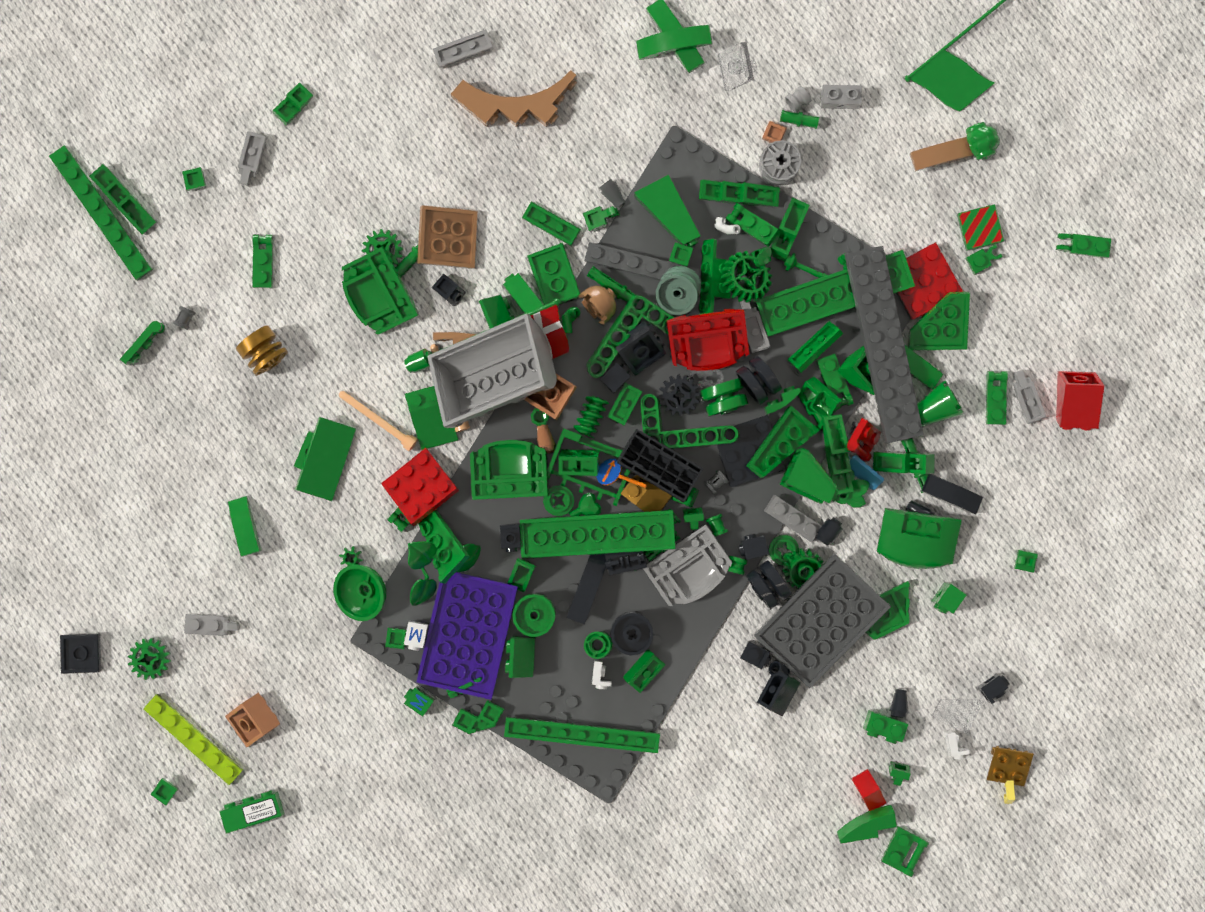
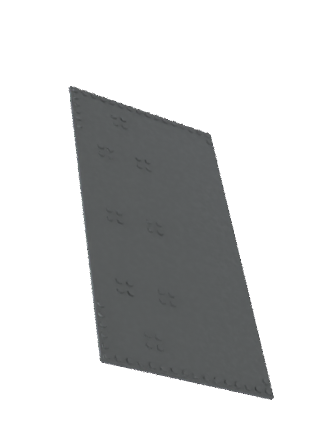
M672 126L620 208V215L613 219L598 243L669 262L674 244L678 242L634 196V192L669 175L700 234V239L697 240L698 243L691 247L693 252L688 267L701 269L704 240H717L716 258L729 260V257L737 252L743 253L748 251L750 254L754 250L766 247V245L740 230L739 234L730 235L717 230L714 225L716 224V218H726L734 210L733 206L735 204L699 200L700 180L772 185L679 127ZM780 191L778 207L742 206L774 227L779 228L792 197ZM808 208L789 255L795 253L798 263L830 275L844 270V266L838 261V257L842 254L873 247ZM740 214L737 219L740 221L743 215ZM726 220V222H725L726 225H732L731 223H729V222ZM770 256L771 261L765 266L771 268L768 273L773 275L770 279L772 284L768 287L769 291L764 297L816 280L818 277L797 267L787 271L785 270L786 266L783 265L784 261ZM589 262L585 264L576 279L580 293L591 286H601L587 277L592 266H595L616 282L626 285L627 289L634 294L645 297L661 308L656 300V289L660 280ZM736 265L735 270H734V275H735V277L738 276V272H737L738 267H737V265ZM700 270V274H699V279H700V281H701V273H702L701 270ZM758 277L755 278V281H756V285H755V286H756V289H757L758 284H759V278H758ZM730 292V299L714 298L713 313L722 312L724 309L742 310L741 304L738 302V296L732 298L733 293ZM894 293L900 327L903 332L911 318L898 294ZM700 295L694 308L682 315L693 316L700 314ZM583 297L560 304L558 310L561 323L562 315L570 307L579 308L581 313L572 322L573 333L566 334L569 342V352L552 359L555 373L577 386L559 418L555 420L549 416L550 419L546 425L550 429L556 446L564 428L623 451L636 429L643 432L642 397L652 394L659 398V395L663 394L659 389L660 387H666L663 382L665 380L670 382V376L676 379L677 374H680L683 379L685 375H688L687 380L694 379L693 385H699L696 392H700L708 387L737 379L735 371L742 366H746L751 370L749 361L757 355L770 367L782 387L779 392L772 395L766 390L768 400L759 405L743 386L742 390L733 393V396L746 394L749 404L739 407L735 411L708 417L706 406L716 402V399L704 401L702 395L696 396L700 400L699 403H694L696 409L689 408L690 414L683 411L682 416H679V412L672 415L671 409L666 412V404L661 405L663 431L735 426L765 416L764 407L768 406L767 402L776 399L782 402L780 394L784 393L783 389L794 386L795 389L800 388L801 390L805 381L814 376L825 385L817 360L835 354L841 367L848 356L864 346L856 307L771 336L767 335L770 348L752 354L749 347V355L745 356L744 354L737 360V363L708 371L687 370V367L679 364L674 366L672 363L669 334L642 317L636 327L642 322H645L646 325L651 324L657 332L654 336H659L665 345L662 348L666 354L635 376L621 355L617 353L605 373L601 377L595 378L587 372L586 364L627 302L615 297L616 311L604 325L599 323L601 319L598 317L594 319L582 304ZM642 299L635 306V309H640L643 306ZM751 300L749 302L751 308L756 307V310L759 312L757 303ZM658 310L651 311L650 318L652 320L657 319L659 316ZM670 314V315L673 316L674 318L679 317V316H682V315H672V314ZM625 316L623 323L625 325L631 324L632 316ZM830 321L842 331L843 335L800 373L787 359ZM616 331L612 335L614 341H618L622 337L620 331ZM605 347L601 352L602 356H609L611 349ZM598 363L591 366V372L593 373L600 370V364ZM616 363L619 365L624 364L630 370V378L625 383L642 391L625 426L607 417L624 384L613 394L600 380ZM846 379L845 381L854 404L841 406V409L836 410L834 415L842 414L844 426L866 392L851 385ZM675 383L669 387L668 392L675 389ZM683 383V386L687 390H691L688 385ZM680 390L678 391V393L675 394V396L679 397L680 401L681 398L685 396L684 394H681ZM842 392L836 394L840 399L844 397ZM798 395L786 406L768 414L772 429L789 406L796 409L813 425L818 426L813 414L809 416L805 404L802 403ZM586 396H595L609 402V404L602 405L606 411H600L603 419L597 418L601 425H594V428L598 431L597 433H591L594 438L585 436L573 428L574 425H580L576 419L583 418L579 411H586L582 404H589L585 400ZM649 398L646 401V406L648 408L654 407L655 400ZM659 398L660 403L664 401L663 398ZM692 398L685 400L684 407L690 404ZM525 400L507 404L493 411L451 478V481L459 491L436 509L462 546L475 544L481 547L479 558L474 566L467 571L458 573L507 584L517 558H521V547L517 548V552H506L505 548L501 549L500 525L520 524V520L571 517L569 513L563 516L550 514L544 507V496L472 500L471 452H476L483 445L502 440H520L537 445L538 426L532 423L531 413L536 407ZM669 400V402L676 407V403L672 400ZM650 417L648 419V426L650 428L655 427L657 420L655 417ZM823 429L797 448L809 450L820 465L826 457ZM709 431L706 435L709 442L715 440L713 436L714 431ZM695 433L688 434L687 440L689 443L696 442L697 436ZM675 434L670 435L668 438L669 444L675 445L677 443V436ZM652 436L653 439L658 441L656 436ZM564 438L561 449L596 450ZM717 445L672 449L703 468L693 486L699 490V493L692 508L702 507L704 521H698V527L701 528L706 524L712 532L710 524L706 519L722 514V521L728 532L715 536L728 557L730 555L745 559L744 556L741 557L739 545H742L741 541L745 540L744 536L756 534V537L764 535L769 549L772 539L777 536L783 523L764 512V509L773 495H776L792 507H795L801 497L800 494L779 485L785 470L734 487H730L729 483L724 484L714 495L704 484V481H708L713 477L717 470H720L727 478ZM600 451L599 466L607 459L611 458L618 461L619 458ZM554 452L546 454L547 470ZM794 452L783 460L785 468H787ZM559 454L553 470L559 472ZM622 466V471L620 475L624 476L626 468ZM630 471L628 478L632 479L636 474ZM551 474L548 480V489L561 485L563 478ZM567 475L615 494L618 493L623 480L618 478L613 484L602 485L598 482L596 476ZM567 480L564 486L572 492L574 497V505L571 511L579 507V501L584 494L592 493L596 497V503L602 508L599 515L644 512L622 494L617 506H614L613 501L615 498L603 493L601 500H598V491L585 487L583 493H580L581 485ZM626 481L624 488L628 485V481ZM565 494L560 497L552 495L555 500L553 508L558 504L566 506L562 501ZM670 499L662 511L671 509L681 520L680 523L677 522L675 524V531L681 538L676 541L677 544L698 529L691 530L690 522H684L683 509H690L691 507ZM420 529L412 542L426 541ZM513 535L507 536L508 542H512L514 540ZM407 549L385 584L386 600L381 612L373 619L361 622L351 638V643L416 683L424 648L416 651L408 649V645H405V649L385 647L387 629L389 627L407 630L409 621L430 625L440 582L438 576L440 575L438 570L434 568L433 562L424 566L429 579L436 581L437 589L428 601L412 606L410 604L411 589L417 580L425 579V576L421 569L414 570L409 567V550ZM661 552L659 555H657L656 557H654L652 560H654L655 558H657L658 556H660V555L663 554L664 552ZM590 555L523 559L535 564L536 567L525 592L517 590L513 610L522 597L538 593L551 600L556 613L551 629L547 633L535 638L534 676L509 678V673H505L506 661L510 660V653H506L508 640H511L512 636L530 637L517 630L513 622L512 610L492 700L464 693H458V696L450 698L446 689L420 683L416 684L460 711L463 708L476 716L480 715L487 700L504 708L496 726L489 728V730L604 802L611 803L642 752L504 737L506 717L655 733L748 583L746 575L756 570L764 556L748 559L747 564L744 566V575L727 571L724 579L705 596L687 604H673V606H668L644 569L609 576L608 569L605 568L585 625L568 619L567 615ZM645 555V560H646V565H647V564L650 563L651 561H649V560L646 558V555ZM532 612L530 616L531 618L536 619L538 614L536 612ZM625 612H637L649 620L653 628V639L648 649L666 664L641 693L623 679V676L645 652L629 656L621 653L613 644L608 656L594 659L588 656L584 650V641L592 632H605L611 638L613 622ZM634 630L628 631L630 637L635 636ZM597 639L594 642L596 650L600 651L603 648L601 640ZM594 660H601L602 665L606 666L605 677H601V680L612 681V686H607V689L595 688L596 685H592Z

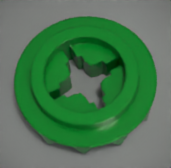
M557 485L548 489V496H544L543 504L550 514L563 516L571 511L574 505V497L568 488ZM565 494L562 501L566 506L558 504L553 508L555 500L552 495L560 497Z
M779 535L772 539L769 545V555L772 561L778 565L784 566L783 562H789L787 556L793 557V551L799 553L797 541L788 535ZM786 545V549H789L791 553H784V556H782L781 552L776 548Z

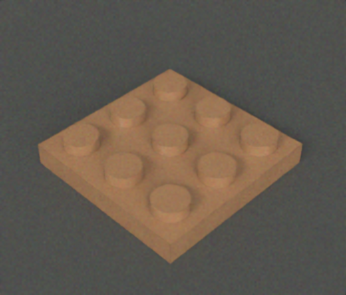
M420 206L417 264L474 269L478 211Z

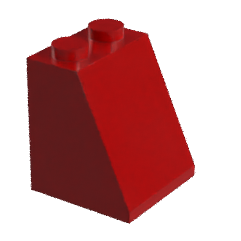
M1058 371L1056 421L1060 428L1065 430L1081 428L1085 431L1099 429L1105 385L1096 372Z

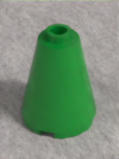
M946 380L940 383L917 404L922 427L964 414L961 405L952 389L950 390Z

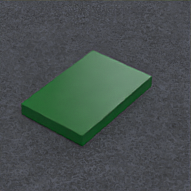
M563 243L527 255L544 305L553 302L555 298L560 300V304L580 298L579 295L581 293Z

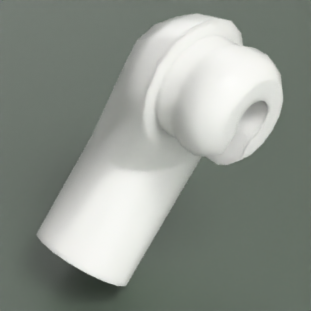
M716 218V224L714 225L717 230L727 235L740 233L739 225H726L725 218Z

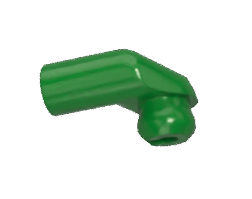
M570 307L562 315V325L566 334L573 333L572 322L580 316L581 312L577 307Z

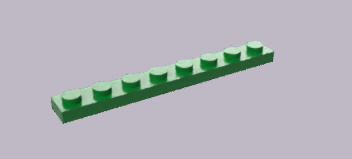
M64 145L49 155L135 280L138 281L153 270L68 148Z
M506 717L504 737L658 753L660 733Z

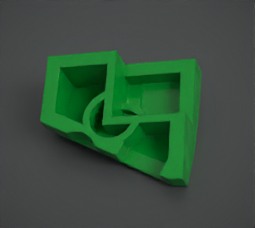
M815 376L805 381L801 392L798 394L802 403L805 404L809 416L813 414L819 431L823 429L822 418L833 416L842 402Z

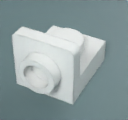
M594 660L592 685H596L595 688L607 689V686H612V681L601 680V677H605L606 667L602 665L601 660Z
M953 731L944 732L948 755L954 757V759L966 758L965 755L970 754V750L967 748L958 749L960 746L959 736Z

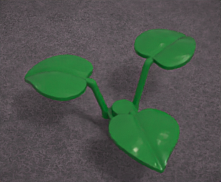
M427 541L408 543L409 567L414 570L421 569L425 576V579L417 580L411 589L410 604L412 606L428 601L437 589L436 581L429 579L424 566L432 562L437 552L436 546L432 542ZM463 545V548L470 557L457 572L467 571L474 566L480 555V545Z

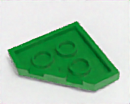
M949 292L909 330V348L911 350H967L970 293Z

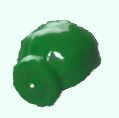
M981 122L966 129L967 142L976 160H985L996 155V148L999 146L1000 138L995 128L986 126L985 122Z

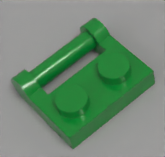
M898 826L881 858V862L913 877L915 873L913 870L924 848L928 847L929 842ZM914 841L918 845L907 867H905L902 863Z

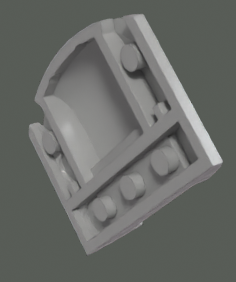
M705 524L677 543L676 550H667L648 563L647 568L643 569L668 606H673V604L693 602L712 591L724 579L729 566L731 567L732 561Z

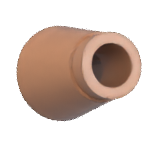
M541 425L537 427V446L546 449V454L555 452L556 444L548 425Z

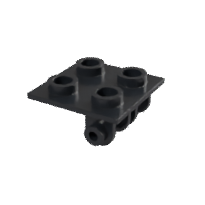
M644 552L605 554V564L609 576L647 568Z

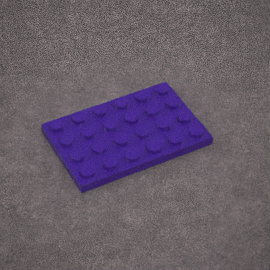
M455 572L445 584L439 582L416 683L492 700L518 586ZM479 677L482 678V680H481L480 682H474V681H473V680H475V679H477V678H479ZM470 681L473 683L472 686L466 689L458 688Z

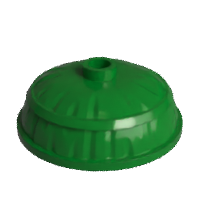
M353 564L343 568L335 578L333 585L334 598L338 607L346 616L357 621H368L381 612L386 600V586L382 577L374 569L360 564Z

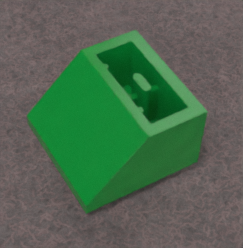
M512 636L511 640H508L506 653H510V660L506 661L505 673H509V678L534 676L536 637Z

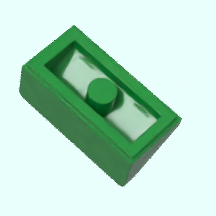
M647 649L623 676V679L641 693L666 664Z

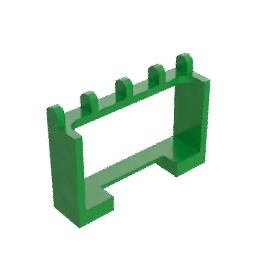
M563 428L547 470V479L549 480L551 474L563 478L561 486H565L567 480L580 484V493H583L585 487L599 492L598 500H601L603 493L615 498L613 505L617 506L626 480H622L618 493L615 494L573 477L559 475V472L554 471L553 467L564 438L617 458L620 457L622 450L612 448ZM626 469L624 474L626 477H628L630 472L628 469Z

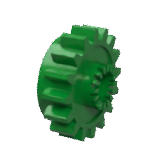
M800 548V553L793 551V557L787 556L789 562H783L786 568L782 570L783 574L786 575L784 578L792 588L796 585V588L799 589L823 565L824 561L821 556L819 557L816 551L812 553L809 548L806 552L802 548Z

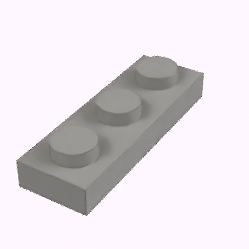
M485 29L433 48L439 68L491 50L493 46Z
M773 495L764 509V512L810 542L814 540L818 530L821 528L820 524L776 495Z

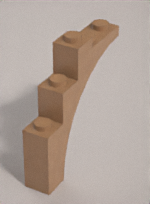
M570 70L560 81L548 89L521 97H503L489 94L462 80L451 93V97L486 127L489 124L493 125L499 118L498 113L516 127L519 124L523 125L529 117L527 114L530 113L547 127L548 124L553 125L558 119V108L555 107V104L560 105L565 98L564 94L566 91H571L576 86L577 75Z

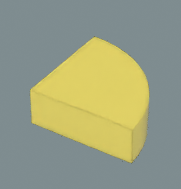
M1006 781L1004 786L1006 787L1004 803L1012 804L1015 801L1014 781Z

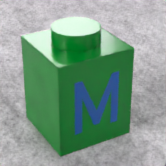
M417 686L414 689L410 688L404 696L406 699L404 704L422 717L435 700Z

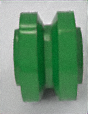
M601 631L590 633L584 641L585 652L594 659L608 656L613 647L610 636ZM597 639L603 643V648L600 651L594 648V642Z

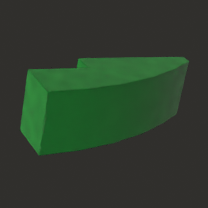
M792 197L778 228L780 232L770 246L772 250L771 256L785 262L808 211L809 204Z
M873 452V470L893 473L933 474L935 470V454Z
M247 496L228 501L240 556L244 557L262 551Z
M892 805L868 811L845 824L837 831L840 844L878 838V830L897 827Z

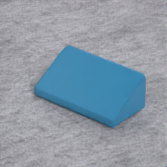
M855 455L850 458L851 470H853L855 477L868 481L871 490H875L883 483L884 478Z

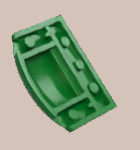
M383 246L342 266L341 271L344 270L342 285L346 299L357 318L365 326L376 331L374 332L375 334L379 335L419 315L412 296L406 290L393 265V260Z
M502 440L483 445L476 452L470 453L472 500L548 496L546 449L526 441Z
M885 508L876 551L887 560L909 568L935 569L953 564L962 520Z

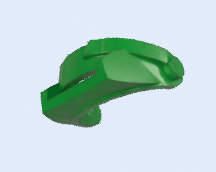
M769 246L752 251L755 252V266L760 267L771 261L772 250Z

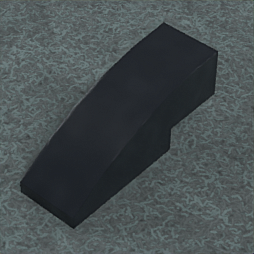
M928 474L922 488V492L975 515L983 499L982 496L932 474Z

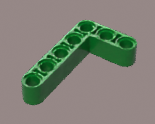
M641 295L632 296L586 364L587 372L592 377H601L617 355L616 347L628 339L630 336L628 332L636 327L642 317L667 334H669L666 329L667 320L674 317ZM637 299L643 300V306L640 309H635L634 307ZM658 310V318L652 320L650 318L651 311ZM627 315L632 316V323L629 325L623 323V319ZM616 331H620L622 334L621 339L618 341H614L612 338L613 333ZM605 347L611 349V353L607 357L601 354ZM593 364H600V370L598 372H591V366Z
M647 394L641 399L643 433L650 437L656 436L658 442L670 449L732 444L737 442L740 437L739 430L734 426L663 431L659 398L655 395ZM649 398L655 400L653 408L646 406V401ZM650 417L656 418L657 424L655 427L650 428L648 426V419ZM729 429L735 431V437L732 440H728L725 436L726 431ZM709 431L716 433V438L712 442H709L706 438ZM690 433H695L697 440L691 444L688 442L687 436ZM672 434H675L678 439L675 445H670L668 442V438Z

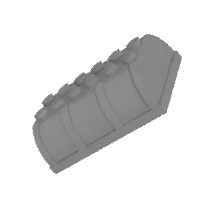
M527 313L428 355L442 422L445 428L459 427L468 420L486 416L502 406L520 402L527 396L539 391L552 389L556 384L557 377L548 341L539 325Z

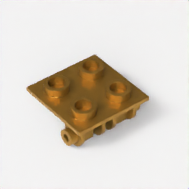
M999 746L992 747L991 755L993 757L986 780L1000 783L1014 781V785L1025 787L1034 754L1028 753V751L1022 752L1016 751V749L999 748Z

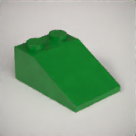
M434 386L405 394L421 450L458 441L455 428H445L443 426Z

